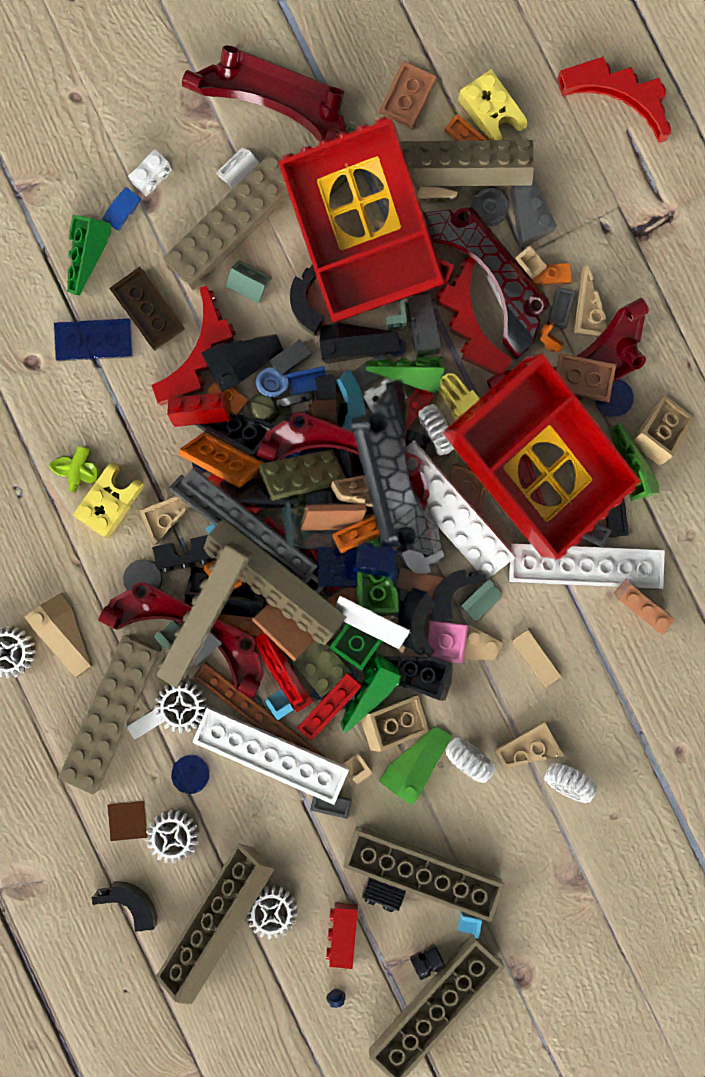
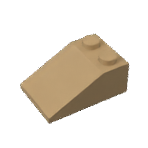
M664 395L637 430L632 441L638 450L661 466L673 457L694 417Z
M418 695L375 707L361 719L370 751L382 752L429 732Z

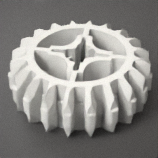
M432 404L420 410L418 413L420 423L427 438L430 439L429 442L435 452L442 456L454 450L453 446L442 434L449 426L440 409Z
M7 626L6 630L4 627H0V662L8 660L9 663H13L15 666L10 668L0 663V677L4 675L6 678H11L12 675L18 677L19 672L23 674L26 672L25 668L31 667L28 661H34L30 654H34L36 651L31 650L30 647L35 644L28 642L31 636L24 637L26 634L25 630L19 633V627L12 629V626ZM4 637H13L18 642L10 644L8 641L4 640ZM13 648V649L11 650L12 653H10L11 655L4 656V655L7 654V653H6V651H8L7 649ZM22 648V658L20 660L18 652Z
M189 681L185 686L184 682H182L177 688L172 685L171 687L166 685L164 687L166 692L162 690L159 692L163 698H156V701L161 703V705H155V709H160L156 716L162 715L163 718L159 722L163 723L166 721V729L172 725V732H175L177 727L179 733H183L184 727L187 732L191 731V726L194 729L197 728L196 721L200 723L202 720L200 716H204L205 713L201 709L207 708V704H201V702L206 700V697H199L203 691L200 690L196 693L195 690L198 686L194 685L191 689V682ZM178 691L176 702L166 704L169 696L173 692ZM184 692L190 694L196 704L188 702ZM180 701L182 702L183 706L187 707L184 708L182 711L180 708L174 707L180 704ZM167 710L175 712L178 721L171 718ZM196 710L194 717L184 722L186 711Z
M456 737L449 743L446 749V754L452 763L473 780L485 783L493 776L496 770L492 760L468 740Z
M557 762L551 763L547 768L544 779L551 788H554L568 798L583 803H590L594 798L597 785L591 778L579 770Z
M169 810L168 815L163 811L161 817L155 816V822L151 821L149 824L151 828L147 829V833L150 836L146 837V841L152 842L148 845V848H154L151 854L155 855L158 853V860L165 857V863H168L170 858L173 864L176 863L177 858L180 862L184 860V856L189 858L191 855L190 851L194 852L196 849L194 845L198 844V840L195 838L198 837L199 832H193L197 825L191 826L193 818L187 821L185 818L188 814L185 813L181 817L180 810H177L175 815L173 810ZM167 822L177 823L173 828L161 826ZM182 827L187 833V841L184 840L185 837L180 833ZM177 829L174 840H171V842L168 843L170 840L171 833H174V831ZM158 832L164 838L163 846L159 842ZM172 845L183 847L177 851L168 850Z
M275 884L272 885V890H269L268 885H265L264 892L263 890L260 892L249 910V914L246 915V920H252L249 923V927L255 926L254 933L261 931V938L264 934H268V939H271L272 934H274L277 939L279 938V932L285 936L286 929L291 931V924L296 923L294 917L298 916V912L295 910L297 904L293 903L295 898L294 896L288 898L289 890L282 893V886L278 891L275 890ZM276 898L277 900L274 902H269L264 899ZM282 904L287 909L288 915L286 919L282 917L283 914L279 910ZM257 905L261 907L264 913L261 920L256 913ZM276 908L274 915L273 913L268 915L269 909ZM272 921L278 925H267V923Z

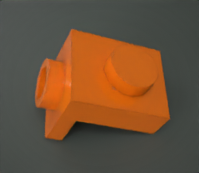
M552 321L549 325L545 324L539 332L542 334L539 340L545 343L544 346L549 351L559 352L564 342L549 333L555 324Z

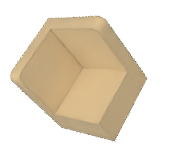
M528 246L515 258L532 280L547 268L531 246Z
M360 752L344 762V765L349 767V772L356 784H359L373 774L372 769Z

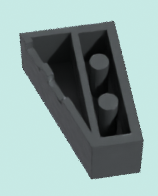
M532 181V185L512 186L510 194L516 219L519 248L522 249L551 234L557 224L534 181Z
M430 294L408 297L406 303L416 358L439 354L440 348H442V339L438 333V318H435L434 314L436 310L434 299H431Z

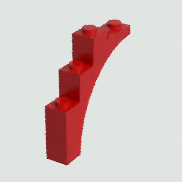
M604 56L560 71L557 80L563 96L576 93L608 95L621 100L635 109L651 127L658 143L666 141L671 134L670 123L666 121L664 115V106L660 104L666 94L665 86L663 83L661 84L660 78L638 84L637 74L633 73L632 67L610 74V65L608 62L606 63Z
M469 256V258H464L460 266L463 270L460 275L456 274L452 282L453 286L447 284L445 289L441 288L436 298L439 299L438 306L457 315H453L448 324L451 326L449 332L469 342H465L461 353H463L461 359L496 376L508 369L513 358L500 351L488 340L475 318L471 303L470 283L476 260Z
M207 285L199 288L203 302V322L195 348L178 370L167 378L152 384L157 403L160 406L168 404L169 398L191 396L203 392L202 386L205 383L202 375H198V373L209 369L201 352L216 344H226L234 341L233 335L236 333L233 324H228L226 319L221 320L219 308L215 309L213 303L216 301L213 290L209 291Z

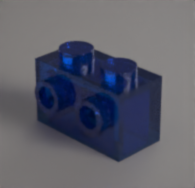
M367 542L358 544L353 571L392 578L395 573L398 551L393 550L389 546L375 547L372 543Z

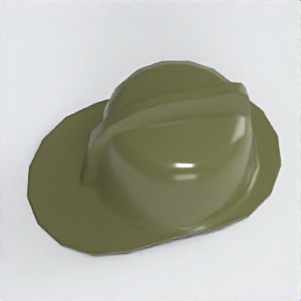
M263 394L254 395L247 404V413L251 419H254V417L259 418L275 427L285 421L284 415L292 414L289 405L284 408H278L276 401L281 398L269 397Z

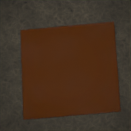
M144 801L108 805L111 841L147 837Z

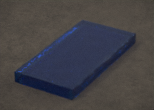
M130 318L54 323L55 358L57 362L133 357Z

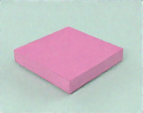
M430 620L427 642L434 650L430 657L463 664L468 625Z

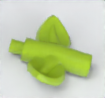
M77 446L73 459L68 456H61L48 465L55 474L62 477L68 476L67 483H70L68 489L70 492L76 493L77 486H81V481L93 483L100 477L99 467L93 462H86L90 452L88 448Z

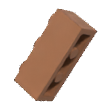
M627 578L614 592L620 602L660 634H663L675 621L669 612Z

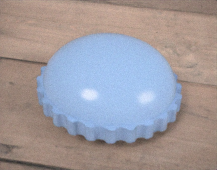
M274 367L261 370L255 381L259 392L269 397L282 395L289 384L287 375L281 377Z

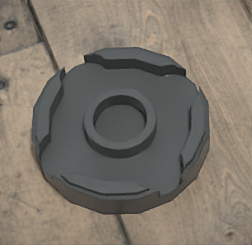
M488 187L476 193L472 200L471 208L475 209L488 226H494L501 223L507 216L509 202L504 192Z
M311 391L283 398L276 402L278 408H284L288 405H296L313 400L315 396L314 392Z
M136 560L125 569L123 582L126 590H132L133 586L138 582L148 583L159 589L162 583V576L160 570H157L153 562ZM141 586L138 589V594L141 597L146 595L147 588Z

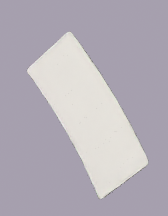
M154 709L127 726L134 740L161 724L159 721L163 717L156 716V713L159 712L158 709Z

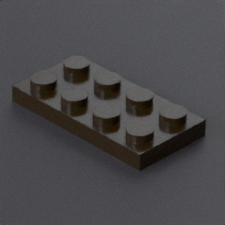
M140 266L109 288L154 351L185 330Z

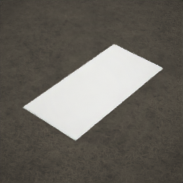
M341 596L335 605V608L347 617L344 622L398 649L410 632Z

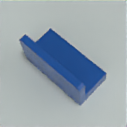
M325 366L287 374L291 395L317 391L314 377L326 375Z

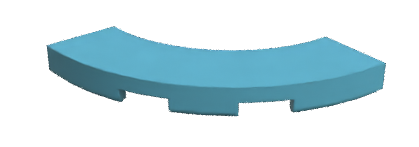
M349 369L335 382L339 386L348 407V413L342 428L352 431V419L365 416V403L359 384Z

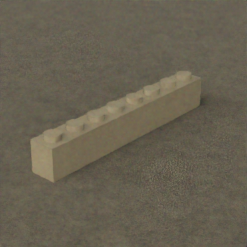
M233 541L223 545L219 550L218 555L220 557L210 567L209 572L211 574L209 578H205L202 582L200 595L197 594L193 599L192 605L194 606L192 610L185 614L183 627L180 626L174 635L176 637L175 642L168 646L166 650L168 653L167 657L163 658L157 667L160 670L156 676L175 688L184 681L252 556L251 552Z

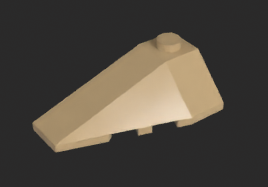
M62 593L38 606L26 615L25 619L76 678L92 665L85 644H83L79 626H77L74 610Z

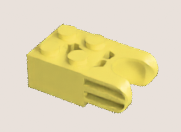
M492 69L460 90L458 101L487 140L503 139L498 127L502 123L512 125L517 131H522L527 127L526 117Z
M448 373L442 377L440 382L442 390H438V392L452 410L451 415L456 420L480 398L474 390L469 392L455 374Z
M115 462L110 463L73 514L77 519L106 538H110L144 487V482L134 480L127 488L119 489L116 486L115 480L120 468ZM105 507L103 509L105 513L99 514V509Z

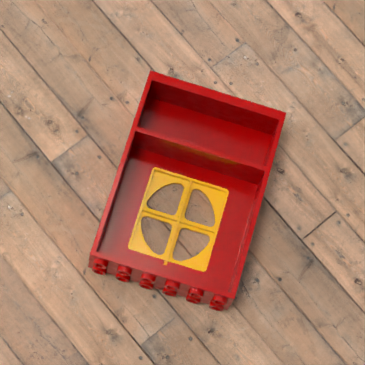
M379 118L375 120L376 124L370 126L368 124L361 125L353 133L349 134V131L337 135L338 138L335 140L325 139L319 142L317 147H305L301 149V153L284 155L282 157L283 160L278 161L332 323L343 321L446 284L395 123L391 118ZM356 169H364L372 172L384 184V189L370 196L361 197L353 174ZM346 175L354 200L349 204L332 209L330 207V193L333 184L339 176ZM388 198L389 213L386 222L379 231L373 232L365 206L377 200ZM357 209L365 235L358 238L345 233L335 222V217Z
M543 353L528 356L442 432L541 557L551 559L563 558L571 546L577 545L585 533L592 531L595 528V524L599 520L606 518L609 515V511L613 507L620 505L623 502L622 499L627 494L634 492L637 488L636 486L641 482ZM539 442L554 444L563 450V455L549 468H546L532 450L534 444ZM523 454H526L540 471V476L526 489L521 487L518 478V464ZM567 460L572 462L575 470V485L570 494L563 490L553 476L554 472ZM544 481H548L560 496L561 502L556 506H543L534 502L530 495Z

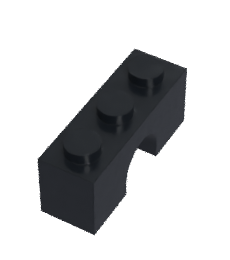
M208 535L190 539L191 550L185 556L177 554L174 543L152 547L157 570H162L165 573L174 571V567L180 565L183 569L192 567L194 562L200 561V565L212 562L211 559L213 558L207 555L204 549Z

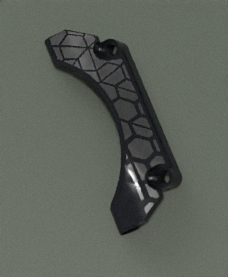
M394 380L385 384L386 389L373 406V413L368 416L354 417L351 427L358 447L383 547H403L407 544L408 550L432 555L442 550L443 545L438 525L429 518L422 508L412 485L407 463L405 437L409 404L403 380Z

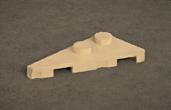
M584 266L582 268L574 333L599 337L607 328L605 323L606 316L602 311L598 291L595 292L592 272L589 270V266Z
M177 496L140 510L153 545L158 544L190 508L189 505Z

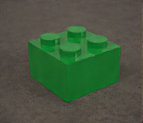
M346 623L331 644L330 649L362 670L382 640Z

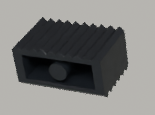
M368 877L362 892V898L370 905L377 903L383 905L382 908L386 911L393 912L394 910H400L406 891Z

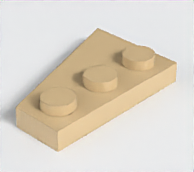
M545 722L538 724L494 750L504 768L564 756Z

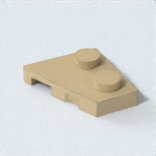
M365 475L332 481L331 488L339 501L373 507Z
M468 625L464 659L495 660L503 643Z

